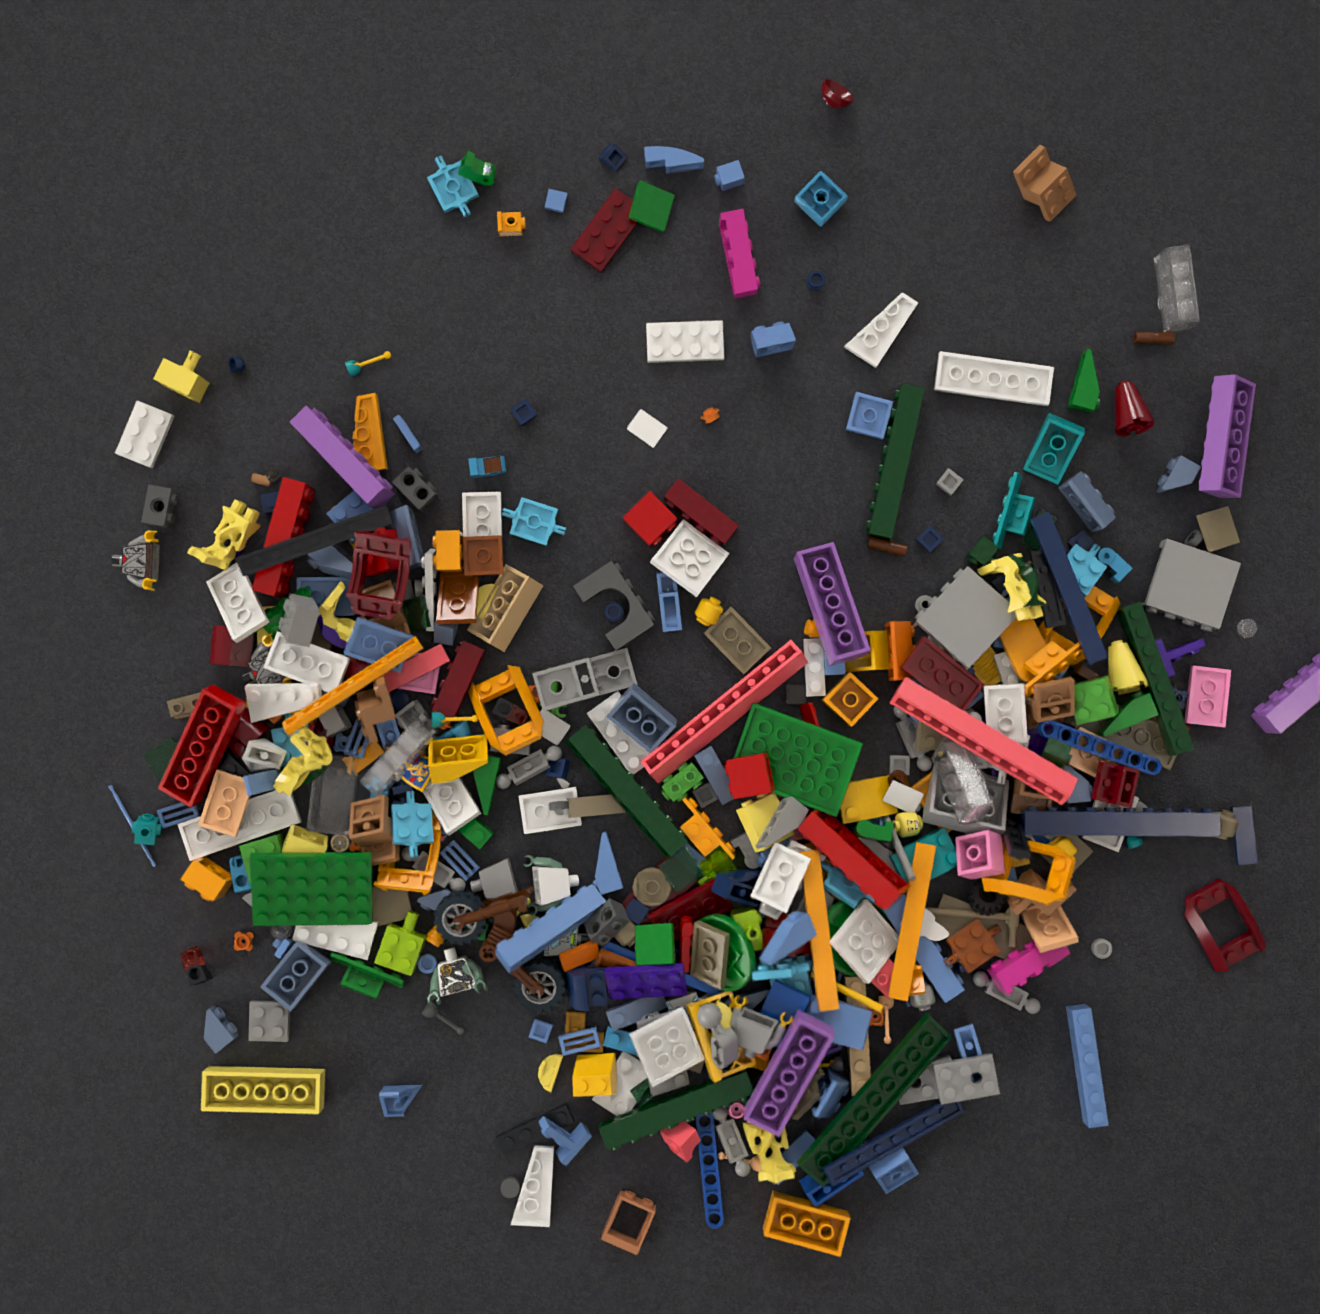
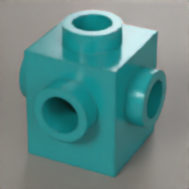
M142 814V816H138L136 821H133L132 833H135L134 844L155 845L157 835L161 834L162 824H158L159 817H154L153 814Z

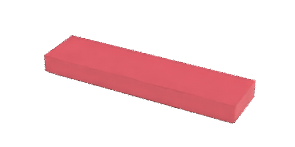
M439 644L404 662L400 673L393 670L384 673L389 692L450 662L443 645Z

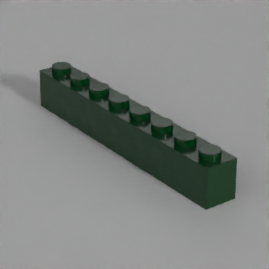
M902 383L899 389L896 388L893 399L896 400V405L891 408L889 418H892L891 426L888 425L885 437H888L887 444L883 445L881 455L884 456L883 463H879L877 474H880L879 482H875L873 493H876L875 500H871L869 511L872 512L871 519H867L865 530H868L867 536L885 540L892 539L925 388Z
M1138 602L1117 610L1129 647L1148 681L1149 686L1145 688V691L1151 694L1159 715L1155 716L1168 755L1174 756L1194 750L1142 603Z
M585 724L566 741L567 746L609 794L612 795L665 858L669 859L688 842L685 839V833L673 825L674 822L671 817L663 814L660 810V805L655 800L649 798L647 790L635 782L634 775L621 766V760L617 756H613L609 752L610 749L603 741L600 742L596 737V732Z
M746 1069L721 1078L722 1080L715 1083L711 1080L599 1122V1130L606 1149H620L627 1142H638L642 1139L641 1137L646 1135L654 1136L661 1129H672L682 1121L690 1122L695 1120L696 1116L700 1114L708 1115L721 1106L726 1108L739 1099L740 1101L749 1099L753 1093V1088Z

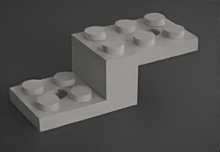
M627 648L532 673L543 711L625 689L633 683L638 685ZM611 666L619 668L618 676L611 677L608 670ZM555 681H559L562 684V690L558 693L553 692L551 689V685Z
M992 1054L952 1060L950 1055L936 1057L919 1076L920 1084L918 1086H911L900 1098L899 1104L903 1105L932 1099H939L941 1104L1000 1094ZM974 1072L981 1074V1079L978 1082L971 1080V1075Z

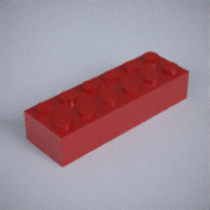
M283 477L263 548L305 534L303 527L305 521H308L310 517V510L308 509L310 503H313L315 499L313 487L304 482ZM295 559L256 572L252 590L283 599L289 592L290 585L288 581L294 574L295 566H293Z
M214 684L202 689L158 789L190 808L202 802L247 703Z
M814 810L799 826L798 830L801 832V836L816 845V850L829 857L831 864L842 869L845 872L844 875L850 881H855L864 894L870 895L879 908L889 909L911 887L835 816Z

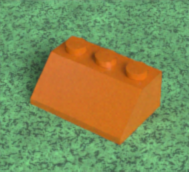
M911 621L888 622L885 624L890 667L888 669V680L899 681L904 680L905 677L913 680L912 677L900 669V666L915 647V645H912V637L915 635L914 626H911Z

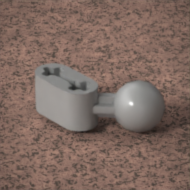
M712 1003L703 1004L697 1012V1019L702 1027L710 1028L713 1032L714 1037L711 1038L712 1060L719 1069H723L738 1059V1039L732 1029H724L721 1025L722 1013L720 1008Z

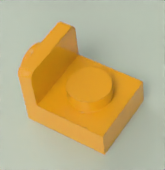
M914 965L909 996L926 994L921 965Z

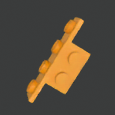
M1051 641L1024 663V668L1036 677L1025 685V697L1029 698L1031 695H1034V684L1053 681L1058 673L1064 672L1068 668L1069 664L1074 660H1079L1083 655L1080 643L1078 642L1066 652L1055 642Z
M687 796L682 799L694 815L682 824L680 828L703 856L706 857L720 845L730 858L734 859L735 848L729 841L725 843L721 838L723 834L717 827L713 828L709 822L711 820L706 813L699 812L696 808L698 807L696 801L692 797L688 798Z

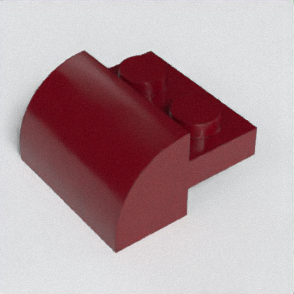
M213 625L209 664L249 667L248 663L251 661L253 634L236 643L233 641L227 626Z
M244 708L227 747L242 758L250 740L262 739L270 727L261 720L251 723L249 710Z
M1099 761L1091 799L1132 808L1140 770Z

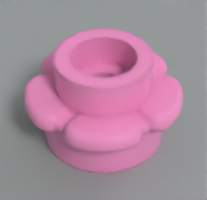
M739 1099L728 1107L729 1116L739 1119L744 1115L745 1105L743 1101Z

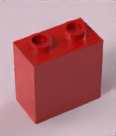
M651 491L623 516L624 522L649 547L651 545L656 546L663 539L662 535L666 531L669 533L677 526L675 523L677 517Z
M380 527L375 532H370L398 538L396 529L387 530L386 527ZM369 554L366 577L381 576L399 569V560Z
M768 752L726 760L725 772L727 776L729 775L730 783L728 786L733 799L775 791Z

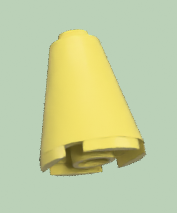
M1123 640L1112 642L1111 646L1108 647V675L1113 692L1118 691V695L1139 691L1142 685L1145 688L1148 687V681L1128 643H1123Z

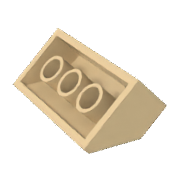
M507 564L504 566V575H499L494 583V588L479 611L476 623H471L467 631L503 652L507 649L543 587L542 584ZM498 586L486 615L484 616L483 620L480 619L479 617L481 613L483 612L485 606L487 605L496 587Z

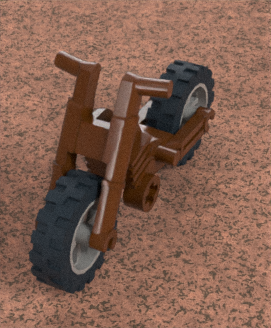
M528 886L524 890L511 892L489 900L485 899L483 902L480 901L478 896H473L471 892L464 893L462 890L457 893L451 892L448 896L442 898L435 910L434 925L437 926L436 931L442 935L441 937L444 940H449L451 944H470L483 933L487 924V918L493 916L494 925L489 935L486 936L479 955L486 962H492L495 959L499 960L496 956L497 945L505 939L507 941L511 939L517 920L515 908L519 907L520 912L527 910L526 903L530 894L534 892V887ZM454 907L456 914L448 912V910ZM447 916L454 918L453 921L449 922ZM465 925L469 927V929L462 930ZM533 958L511 972L515 976L513 990L516 992L515 997L521 1001L520 1004L522 1006L529 1007V1010H537V1012L549 1011L553 1006L556 1007L563 999L567 982L566 977H564L565 973L562 969L560 970L557 963H552V960H543V958L534 960ZM554 985L553 992L550 991L546 986Z

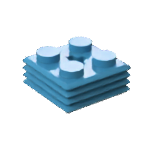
M820 171L795 196L794 202L821 227L846 202L848 196L827 175ZM823 196V197H824V202H823V201H820V202H819V201L817 200L818 197L821 198V197Z

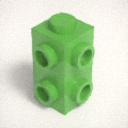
M685 762L677 768L679 771L674 776L670 774L663 780L664 784L661 787L664 790L661 793L667 800L672 799L673 802L675 800L680 802L688 795L686 792L690 788L695 790L703 783L701 779L704 777L692 762L689 764Z

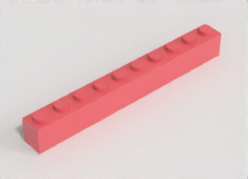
M792 640L787 642L641 760L642 765L659 784L747 713L753 703L758 704L805 666L808 661L803 652Z
M907 677L904 678L897 688L890 704L1062 805L1071 796L1078 778L1069 772L1057 767L1052 762L1047 761L1035 752L1030 751L1018 742L1013 741L1001 732L996 731Z

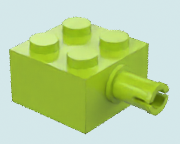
M753 906L730 911V917L747 933L754 951L761 950L763 931L759 925L762 923L760 912Z
M408 910L403 926L390 923L387 926L374 962L375 964L412 976L428 936L414 931L419 913Z

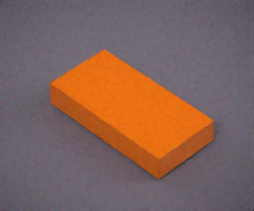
M588 941L559 953L562 969L566 972L597 959L599 949L597 943Z

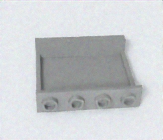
M1170 539L1162 540L1159 546L1162 549L1146 600L1142 603V606L1146 608L1145 611L1154 614L1160 612L1164 614L1165 618L1172 620L1178 618L1182 620L1183 624L1190 626L1196 624L1201 626V630L1208 632L1220 629L1241 563Z
M967 566L964 571L961 568L953 576L955 580L951 584L947 582L940 590L942 594L938 598L934 596L928 602L930 607L926 611L922 609L914 617L916 619L914 626H920L958 660L966 670L975 663L1017 617L1016 612L1008 613L1010 603Z

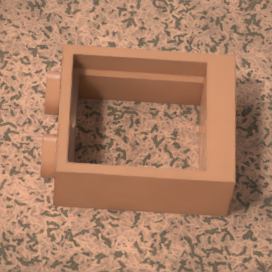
M620 1190L602 1231L601 1240L637 1255L656 1212L654 1202L647 1198L640 1199L629 1190H625V1192ZM622 1200L648 1211L636 1239L611 1229Z

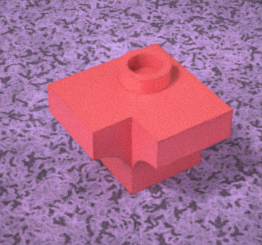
M888 958L871 983L890 1000L888 994L894 963Z
M685 1121L680 1122L678 1126L672 1129L664 1128L660 1131L669 1148L685 1162L692 1158L695 1146L701 1141L696 1129Z

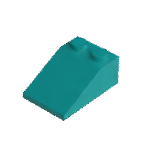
M1049 413L1040 429L1023 470L1058 485L1085 434V428Z
M945 827L934 829L903 847L912 867L916 842L936 846L930 880L957 866L956 848ZM897 853L891 854L889 857L898 875L909 884Z

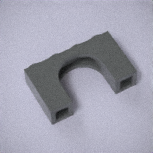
M610 561L573 587L584 604L606 590H616L626 596L630 605L628 617L623 623L605 634L617 651L654 627L653 621H655V618L650 611L645 612L642 607L645 603L639 594L637 596L634 595L632 592L634 587L629 579L624 580L621 573H623V570L619 564H614Z

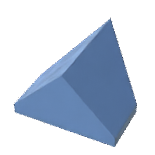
M423 1085L384 1086L379 1092L384 1117L404 1116V1112Z

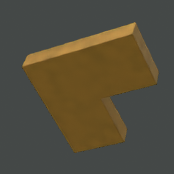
M566 1011L565 1034L585 1029L586 1011ZM598 1032L601 1047L581 1052L603 1053L604 1032ZM589 1033V1034H585V1035H581V1036H577V1037L565 1039V1042L571 1041V1040H575V1039H579V1038H583V1037H587V1036H591V1035H594V1034H593V1033ZM591 1040L575 1045L566 1046L565 1049L567 1050L571 1048H576L596 1042L595 1040Z

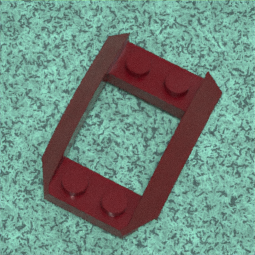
M370 531L355 532L356 545L354 547L352 573L346 597L349 598L352 604L350 607L355 614L392 620L402 607L410 570L411 541L407 537L402 539L373 534ZM369 554L399 560L398 580L394 599L362 593Z
M1217 879L1185 897L1184 905L1186 910L1183 915L1198 937L1215 972H1230L1228 967L1258 950L1264 953L1266 942L1253 915L1235 887L1221 879ZM1230 897L1242 917L1248 932L1218 948L1198 914Z

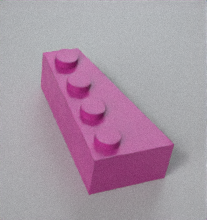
M744 209L720 213L719 227L734 299L756 295L758 288H760L759 276H755L756 261L755 258H752L751 254L753 248L751 239L748 237L749 228L747 220H745Z
M1034 940L1027 942L1022 950L1010 952L1007 955L1008 958L1003 961L999 959L991 963V967L987 971L997 989L1009 995L1013 992L1012 987L1024 985L1027 983V977L1039 975L1044 970L1043 967L1045 965L1046 967H1051L1071 954L1067 946L1040 953Z

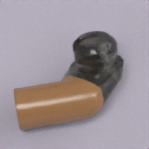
M276 468L269 469L270 471L264 476L253 473L251 482L270 486L279 480L280 473Z

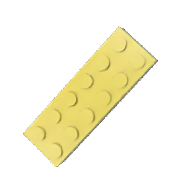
M209 1066L202 1071L201 1111L319 1114L324 1109L325 1069Z

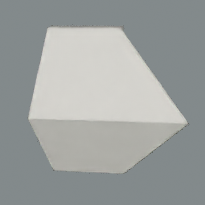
M265 738L250 740L242 760L250 772L280 769L287 752Z

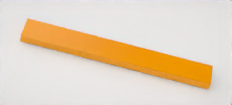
M414 636L283 721L282 725L287 735H291L423 649L417 637Z
M916 842L912 869L916 879L909 881L911 887L907 890L888 994L889 998L908 1001L936 850L935 845Z
M817 850L802 851L798 853L811 858L802 879L806 913L810 915L817 933L815 937L810 939L818 1011L839 1009L832 948L829 943L830 932L820 853Z

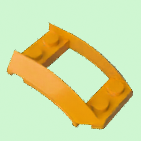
M1093 586L1084 599L1089 608L1102 615L1096 627L1100 638H1102L1114 618L1120 602L1117 596L1113 598ZM1044 620L1039 625L1038 629L1046 645L1053 641L1066 652L1075 645V643L1053 631L1052 628L1046 629ZM1083 653V655L1081 656V658H1080L1079 660H1077V661L1074 660V661H1073L1071 664H1069V665H1070V666H1073V665H1075V664H1077V663H1079V662L1085 660L1086 658H1085V656H1084V653Z
M507 665L509 670L476 686L472 682L468 690L477 717L491 747L499 750L505 756L541 739L543 733L542 726L545 723L521 668ZM517 688L532 721L497 737L483 704Z
M432 812L434 842L430 844L425 871L394 868L396 861L380 864L378 868L379 874L377 880L374 881V886L386 892L388 889L422 892L424 896L431 891L439 859L442 832L440 822L434 812Z
M1002 837L1005 873L982 877L985 892H998L999 894L1030 899L1045 905H1049L1055 900L1061 901L1066 898L1076 862L1063 849L1027 840L1031 852L1054 857L1046 889L1043 890L1030 885L1008 881L1013 857L1009 856L1004 838Z

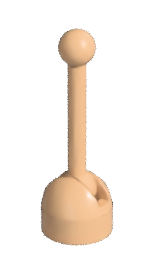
M878 996V1002L884 1006L883 1009L885 1010L884 1042L889 1044L891 1043V1037H889V1009L893 1007L894 999L890 998L889 1000L886 996Z
M718 1153V1159H728L725 1153ZM754 1156L751 1160L743 1158L744 1161L751 1165L753 1170L757 1172L762 1171L759 1156Z

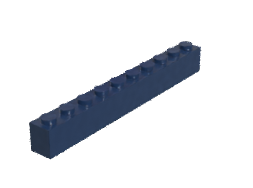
M1026 807V810H1020V821L1025 835L1220 837V813L1213 812L1212 808H1201V812H1194V808H1181V812H1174V808H1162V812H1156L1155 808H1143V811H1136V808H1123V811H1116L1114 807H1104V811H1097L1096 807H1085V811H1077V807H1065V811H1058V807H1046V810H1038V807Z

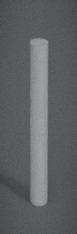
M889 815L882 817L883 822H891ZM893 826L891 841L908 880L913 881L916 879V876Z

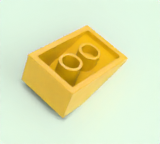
M485 734L429 740L428 768L432 784L452 782L488 763V743Z
M890 775L850 781L839 811L841 823L858 822L898 813L897 807L882 801L889 789L888 777Z

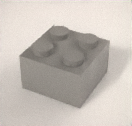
M290 593L289 599H286L284 603L285 615L284 618H280L279 629L286 643L310 647L320 610L314 598Z

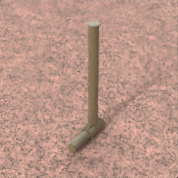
M925 907L934 916L1005 920L1009 927V946H1017L1019 915L1017 916L1010 907L1005 913L996 912V914H990V916H986V913L982 916L979 914V911L975 912L974 910Z

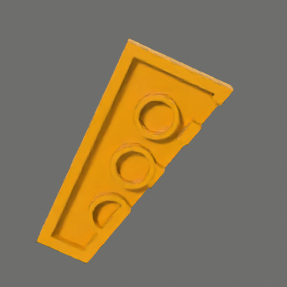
M371 393L357 396L354 418L355 431H353L352 438L354 439V449L360 452L367 459L366 462L374 466L378 471L388 470L378 395Z

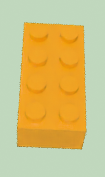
M773 1190L763 1225V1233L766 1237L840 1257L850 1222V1215L847 1210L825 1204L815 1207L810 1200Z

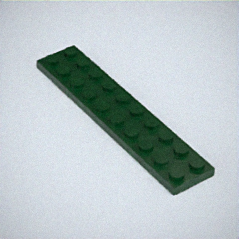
M925 1013L800 1157L796 1164L824 1188L829 1181L822 1167L859 1147L953 1037L929 1014Z

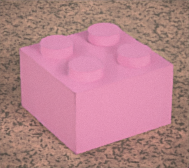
M986 830L955 837L958 876L972 880L1005 873L1001 834Z

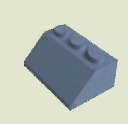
M1080 471L1058 487L1092 533L1104 529L1116 518L1113 508L1103 501L1101 492L1098 489H1094L1091 485V479L1087 474H1083Z
M408 505L389 512L393 524L387 527L389 530L396 529L398 538L404 539L407 537L411 541L410 569L422 567L421 560L424 554L414 511Z
M635 683L625 691L606 716L649 753L658 747L677 724V719Z
M297 940L260 988L291 1012L332 961L319 950Z

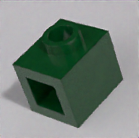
M982 536L966 554L969 558L968 562L980 568L985 566V564L988 565L995 559L993 555L998 550V547L985 536Z
M1049 737L1041 757L1062 769L1064 765L1068 766L1072 755L1069 753L1072 746Z

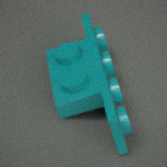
M1014 472L1013 477L1009 479L1008 487L1010 489L1008 495H1005L1003 500L1004 509L998 517L997 523L999 526L997 532H994L992 537V543L998 547V550L1002 549L1006 532L1025 536L1036 500L1034 497L1018 494L1022 481V476L1018 472Z

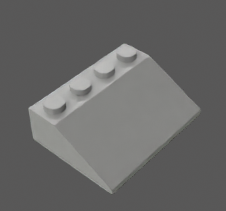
M935 761L924 803L922 822L968 834L990 830L1002 835L1006 827L1009 780H1005V784L997 783L998 777L985 774L986 782L981 786H976L970 779L974 771Z

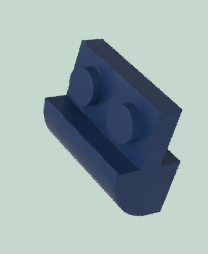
M581 965L566 971L569 1001L572 1008L579 1011H589V1007L608 1005L605 967L586 969L585 965Z

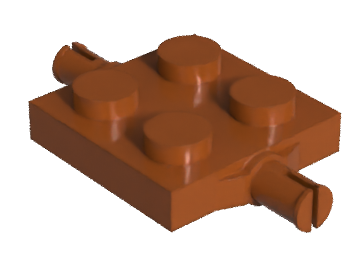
M977 918L945 941L953 954L944 960L946 966L949 968L958 962L967 973H970L1001 952L993 936L1002 931L1001 928L997 929L999 925L996 924L987 930Z

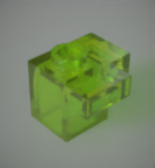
M720 845L710 852L705 860L699 863L708 879L716 877L717 873L737 870L728 854Z

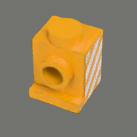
M497 212L500 236L523 235L522 229H526L525 217H522L521 212ZM508 221H515L513 224L508 223Z

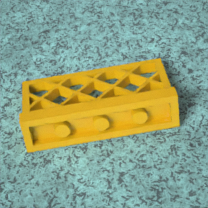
M723 991L700 1001L685 1004L705 1058L704 1061L710 1079L714 1083L722 1080L721 1078L756 1065L755 1058H750V1061L744 1064L735 1060L732 1062L729 1070L722 1072V1069H719L712 1060L711 1033L708 1031V1028L702 1027L697 1019V1012L701 1005L712 1003L711 1001L716 999L720 1001L722 997L727 995L730 999L728 1006L730 1010L731 1008H736L737 1005L734 1002L732 991ZM738 1046V1055L740 1056L741 1051H745V1049Z

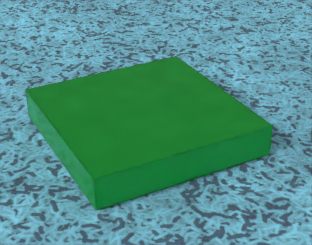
M639 181L628 218L664 232L674 194Z
M674 923L635 925L636 965L675 963Z

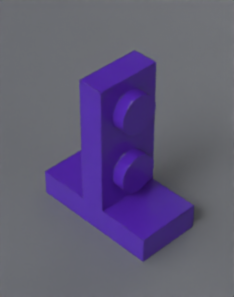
M1202 638L1166 651L1162 639H1155L1168 677L1176 675L1171 662L1183 659L1182 655L1189 653V655L1196 654L1201 651V647L1206 646Z

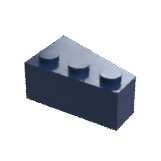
M763 867L717 873L711 892L726 899L759 908L762 901L751 897V894Z

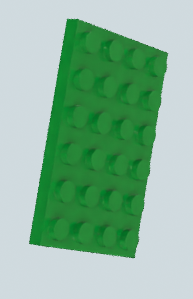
M753 703L734 758L768 752L775 791L772 793L785 798L792 796L801 804L837 817L864 743L763 705Z
M372 852L250 854L253 926L372 924Z

